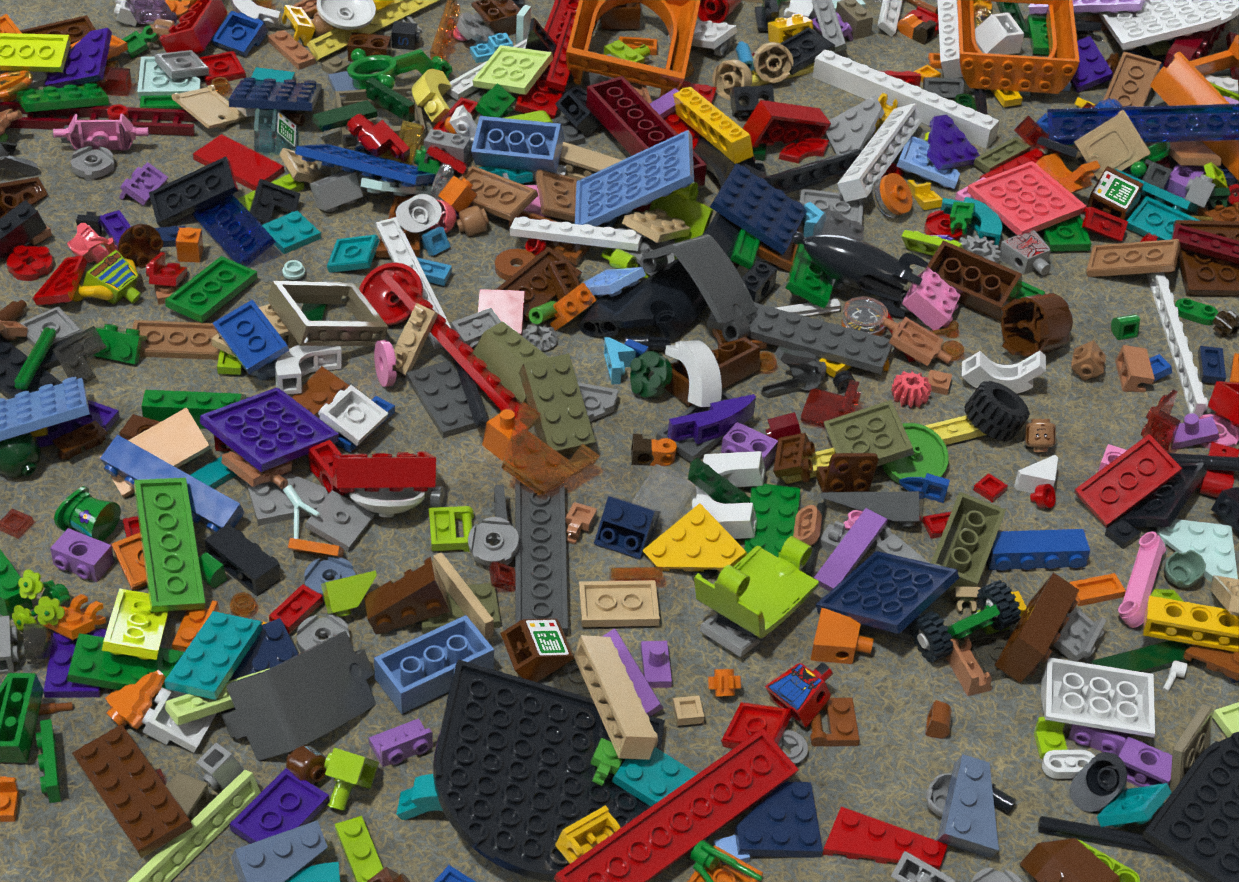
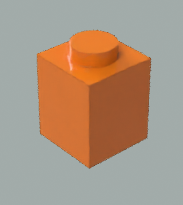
M453 176L438 196L443 201L448 202L457 212H460L470 205L477 194L471 189L473 185L465 178L459 180Z
M179 227L176 238L178 262L200 263L204 249L202 229Z

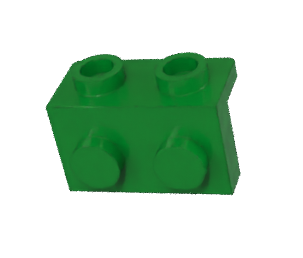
M497 83L477 104L475 109L483 116L503 118L502 115L506 117L513 109L510 105L515 101V98Z
M104 324V327L95 328L91 355L138 364L141 343L147 340V336L140 335V330L126 328V331L118 330L119 326Z

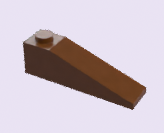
M39 177L0 183V218L25 200L33 205L48 195Z

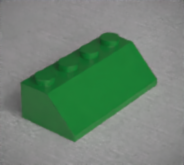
M145 390L141 408L143 417L160 422L187 408L199 429H206L200 424V415L244 400L247 397L245 394Z

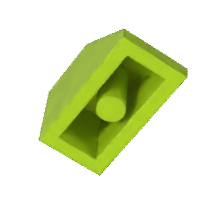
M376 570L322 583L321 587L327 613H335L337 617L352 614L351 608L359 606L376 578Z

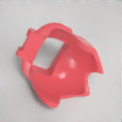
M80 223L77 226V234L67 243L74 256H84L87 263L93 261L99 263L113 251H118L113 238L106 239L99 236L86 223Z

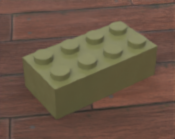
M569 353L523 363L519 375L544 460L590 451L596 441Z

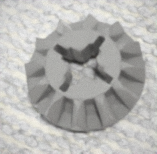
M535 324V326L528 325L527 329L522 330V336L541 351L549 350L557 343V333L554 332L553 327H547L546 324L542 326Z
M785 730L778 746L781 748L783 744L786 749H790V754L786 753L785 750L782 751L795 765L798 762L803 763L808 752L806 740L797 732Z

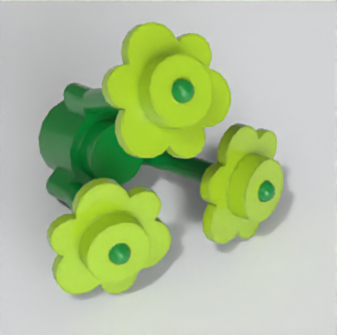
M31 569L25 570L23 578L19 579V592L22 598L29 597V599L34 600L37 597V593L43 591L38 602L39 605H36L32 612L28 608L24 609L21 605H17L14 607V613H12L17 629L27 633L33 632V628L36 627L37 622L34 618L36 615H38V622L42 625L48 623L51 625L58 624L59 619L65 615V610L61 605L70 601L69 591L64 585H55L53 580L41 582V575L36 572L34 573Z

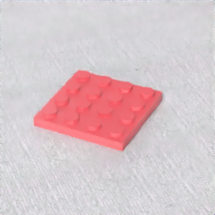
M1033 161L968 185L967 189L971 196L986 204L998 214L1001 222L1016 235H1023L1033 230L1037 232L1083 214L1084 209L1087 207Z

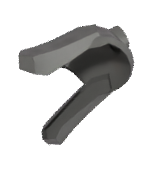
M0 142V169H8L30 177L38 174L37 163L9 155L15 152L16 144Z
M779 346L775 355L790 367L793 379L766 385L762 388L761 395L770 398L786 393L816 389L824 380L826 363L820 362L816 355L810 352L791 350ZM799 382L805 383L804 389L796 388Z

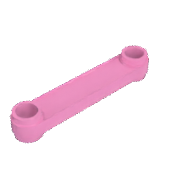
M1153 531L1144 534L1139 540L1140 547L1123 603L1118 608L1120 617L1131 628L1138 627L1144 622L1148 598L1151 595L1162 555L1166 551L1165 543Z

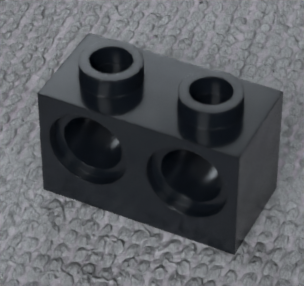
M773 85L733 87L730 92L732 116H738V118L750 117L759 103V98L775 102ZM740 99L746 101V107L739 104Z

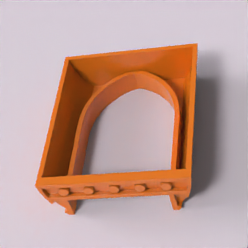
M579 0L566 51L567 67L574 77V82L580 85L583 72L586 71L612 78L623 76L630 82L660 88L659 98L674 88L679 90L685 79L700 0ZM628 3H641L653 10L666 25L670 36V47L665 69L590 52L589 47L593 31L600 17L610 9Z
M957 0L960 68L969 88L1058 94L1071 81L1080 62L1073 0H980L1048 5L1046 14L1050 54L1048 57L982 53L975 40L973 0Z
M1236 35L1228 50L1189 61L1181 52H1177L1172 63L1167 68L1162 67L1150 86L1197 137L1222 158L1221 162L1239 180V112L1204 77L1205 75L1235 66L1239 69V35Z

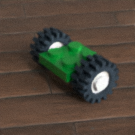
M1002 580L980 588L977 597L980 599L978 600V605H981V611L949 626H944V620L942 618L939 619V615L933 611L917 617L911 622L910 629L912 630L911 636L915 638L913 640L914 644L918 645V651L922 652V656L928 662L931 661L933 663L953 652L952 646L954 645L950 639H960L988 625L993 626L995 630L1001 631L1018 623L1021 619V610L1018 609L1020 605L1019 602L1015 601V594L1011 593L1012 589L1007 587V584L1002 582Z

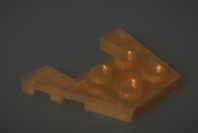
M523 401L517 412V418L501 468L542 496L564 483L566 479L574 474L577 475L587 466L596 463L600 456L582 443L570 460L565 458L529 432L541 413Z

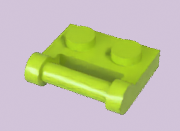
M472 507L429 508L432 551L463 550L464 552H470L468 536L473 528L472 519L474 518V511ZM455 519L462 521L463 537L456 538Z

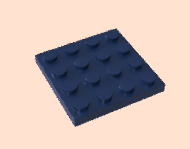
M247 77L239 82L230 96L229 107L312 111L322 92V84H316V81L313 80L296 83V80L293 79L276 82V79L272 78L256 81L255 78Z
M737 163L710 206L711 209L782 255L787 250L792 240V235L797 231L807 211L800 202L792 200L783 191L775 189L765 179L757 177L748 168Z
M875 551L816 603L817 612L820 613L821 608H825L851 617L860 624L899 634L959 579L958 570Z

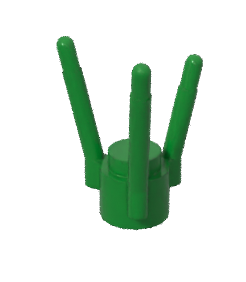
M705 840L697 843L691 852V859L696 862L693 869L700 873L706 882L714 881L705 869L713 870L720 860L758 881L763 879L761 875L718 851Z

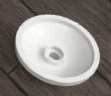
M317 0L316 4L317 11L323 20L336 28L344 30H355L367 26L374 19L376 11L373 0Z
M413 487L404 488L402 492L389 491V488H379V492H366L364 488H355L354 492H350V497L355 503L368 511L379 513L381 517H393L396 513L406 512L419 505L425 498V492L413 491Z

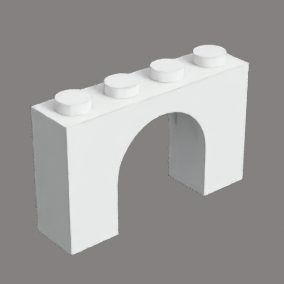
M761 451L704 454L703 462L708 464L722 477L728 479L734 486H763L765 465ZM695 486L697 495L692 500V509L701 503L734 539L755 537L757 517L753 503H718L699 487Z

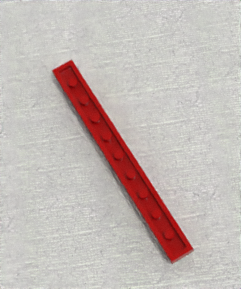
M388 270L383 272L381 275L383 281L411 311H413L416 303L433 310V305L420 296V291L409 284L406 280L407 277L402 272L397 270L395 272ZM438 314L431 328V334L501 411L505 409L512 410L515 413L516 420L524 426L530 427L533 419L528 414L529 410L515 400V395L500 383V378L486 368L487 364L473 354V349L463 343L459 338V333L451 329L446 324V319Z

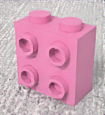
M927 267L917 275L922 278L920 286L911 283L902 304L920 318L925 325L937 331L942 326L945 328L952 321L953 317L951 315L959 306L957 302L960 294L955 288L941 279L936 272Z

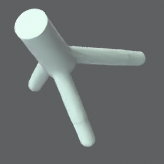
M289 485L283 491L294 506V539H299V509L304 510L310 516L313 514L318 517L320 513L305 504L292 485Z

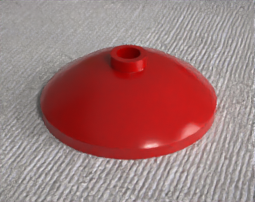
M387 263L375 268L364 278L359 288L387 326L405 321L411 316L412 311L381 278L385 270L402 272L407 277L406 280L409 284L416 287L420 291V296L423 297L421 278L413 268L403 263Z

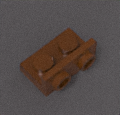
M806 433L778 438L773 469L776 478L800 474L804 483L809 482L810 472H813L812 458L815 455V446L812 441H809Z

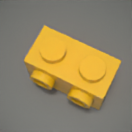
M794 14L791 18H776L775 21L768 22L769 42L782 43L808 27L813 29V21L804 17L803 14Z

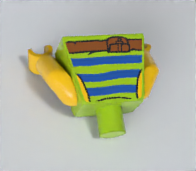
M117 250L113 251L87 271L83 286L81 287L78 284L72 301L77 302L84 297H94L116 304L125 297L134 304L141 297V293L135 289L139 275L134 261L124 259Z

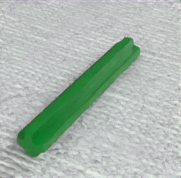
M46 327L42 331L14 381L16 389L26 390L56 337V330L54 328Z

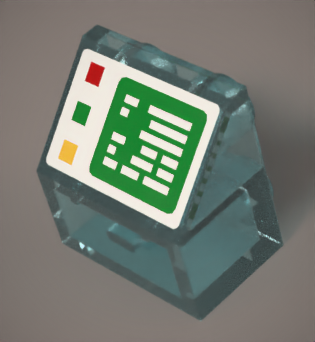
M255 108V151L280 153L283 148L296 151L298 126L278 109Z

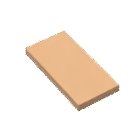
M187 408L128 440L176 468L211 449ZM110 475L123 498L135 492L134 488L124 481L125 478L117 475V477Z

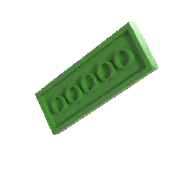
M186 478L135 480L134 491L151 612L204 609L205 597Z

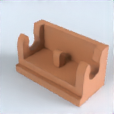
M1123 345L1115 360L1122 391L1146 392V388L1138 386V384H1153L1155 380L1147 349Z
M966 637L964 644L958 647L959 643L956 638L950 639L954 645L952 646L953 652L946 656V659L967 696L991 691L992 677L989 672H986L984 675L970 650L972 645L970 639Z

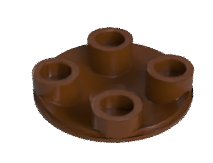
M147 224L131 226L121 235L118 243V251L124 259L133 260L135 266L145 268L160 253L163 247V240L158 231Z

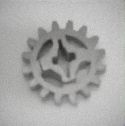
M967 235L966 239L960 238L959 243H962L965 250L993 262H999L1001 251L998 250V245H993V240L988 241L986 240L987 237L980 239L978 235H975V238Z

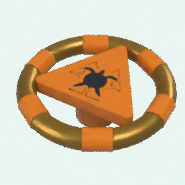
M19 70L0 74V100L2 102H10L16 99L17 93L31 85L33 81L31 72Z

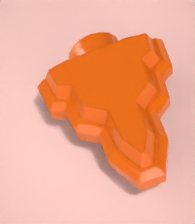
M157 670L143 676L135 684H129L119 691L116 690L110 693L105 698L111 707L106 713L118 725L122 724L124 727L128 724L138 730L143 724L144 716L152 706V699L161 690L166 677Z

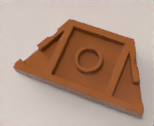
M1194 645L1185 650L1184 658L1191 661L1192 658L1207 663L1206 668L1215 672H1222L1227 677L1239 680V652Z

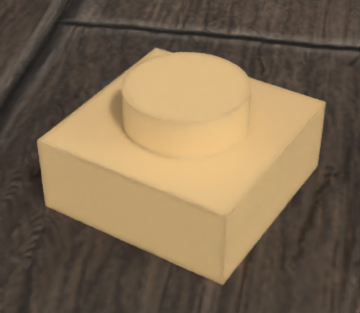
M699 695L673 698L672 706L677 726L704 723V712Z

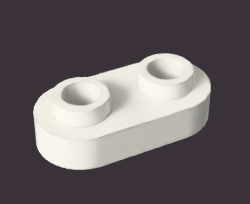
M1052 750L1045 754L1042 769L1051 778H1074L1095 755L1087 750Z

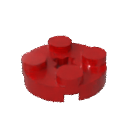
M935 211L928 215L924 227V232L927 235H950V237L955 238V241L958 242L961 237H966V234L962 235L961 228L956 229L955 233L951 234L950 215L944 214V211Z
M18 245L14 247V252L7 258L8 272L13 274L14 278L21 281L37 280L39 276L43 274L48 275L53 269L52 256L49 249L45 246L26 247Z

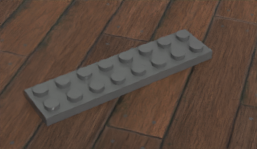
M755 302L754 305L757 311L746 315L750 326V333L747 338L791 350L810 352L815 354L816 357L882 374L893 347L892 344L888 343L890 339L882 336L868 334L860 330L846 328L838 324L824 322ZM711 312L707 321V327L722 330L727 323L719 324Z
M515 479V529L519 536V548L515 555V623L522 619L557 618L564 634L568 635L564 479Z

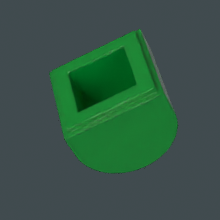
M1136 314L1115 317L1111 321V331L1117 340L1135 338L1138 336L1141 319Z
M206 552L198 558L203 581L213 588H217L227 581L222 563Z

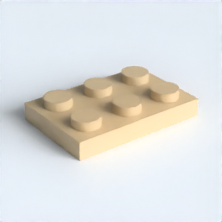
M659 208L625 215L622 224L657 243L688 236L691 229L684 225L685 222L683 220L671 218L667 215L666 211Z
M655 580L579 581L581 627L659 626L660 618Z

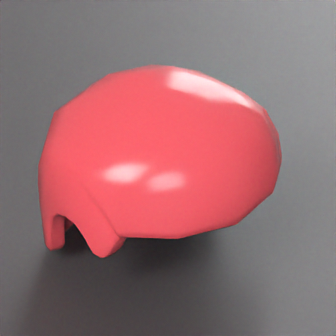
M437 200L441 206L442 215L440 220L429 229L433 230L437 227H443L445 233L453 228L457 220L456 212L448 202Z

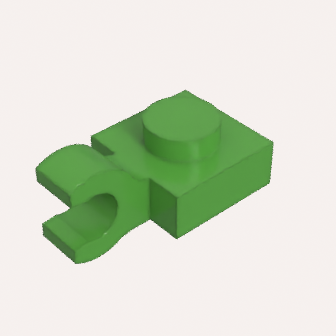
M603 738L600 739L590 763L598 767L592 781L601 786L609 772L614 775L617 773L622 759L618 758L612 742Z

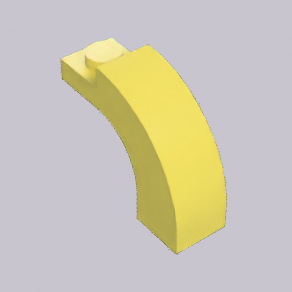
M436 69L427 70L412 86V94L416 104L424 108L433 123H438L450 111L442 96L452 87L444 72Z

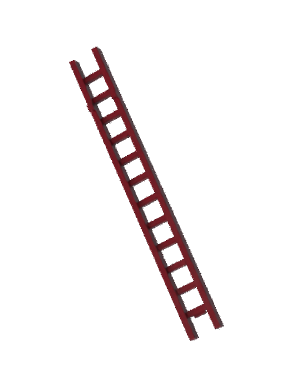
M0 102V112L12 109L13 112L20 110L22 114H28V117L12 121L11 125L6 127L24 129H64L65 125L70 124L75 114H77V117H90V120H97L98 117L108 118L107 110L110 107L89 106L25 112L20 103ZM127 107L129 112L128 119H132L133 127H148L149 134L195 135L194 124H181L180 122H198L186 110ZM35 115H49V117L36 118ZM56 116H70L69 119L56 118ZM146 119L152 120V122H138V120ZM159 120H170L173 123H159Z

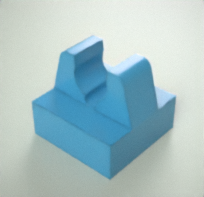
M437 227L422 235L421 243L423 248L427 249L430 256H434L450 247L443 227Z

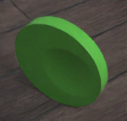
M903 423L902 425L913 447L914 455L881 465L886 474L898 484H900L899 479L907 477L925 478L926 473L942 477L949 461L944 441L936 432L924 425Z

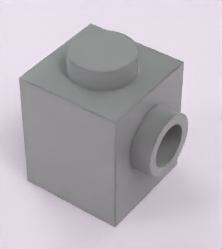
M1203 174L1200 177L1196 176L1194 180L1190 178L1185 188L1188 191L1185 199L1205 207L1215 186L1212 183L1213 179Z
M217 742L196 762L205 773L203 780L214 790L217 787L224 790L244 771L233 754Z

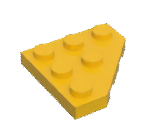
M701 503L642 550L660 571L683 569L684 571L704 572V569L721 572L727 565L734 567L747 555V552Z

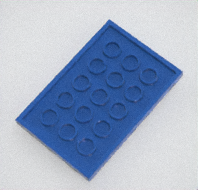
M330 144L296 146L295 154L302 156V160L309 162L321 161L322 165L334 167V165L342 166L341 170L348 172L362 171L361 175L368 177L382 176L381 180L387 182L402 181L401 185L407 187L435 185V182L443 180V176L419 171L417 166Z

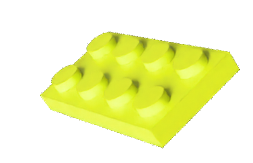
M0 33V71L63 72L71 38L69 35Z
M119 588L103 641L102 651H107L114 655L137 656L144 660H157L169 611L151 612L149 593Z

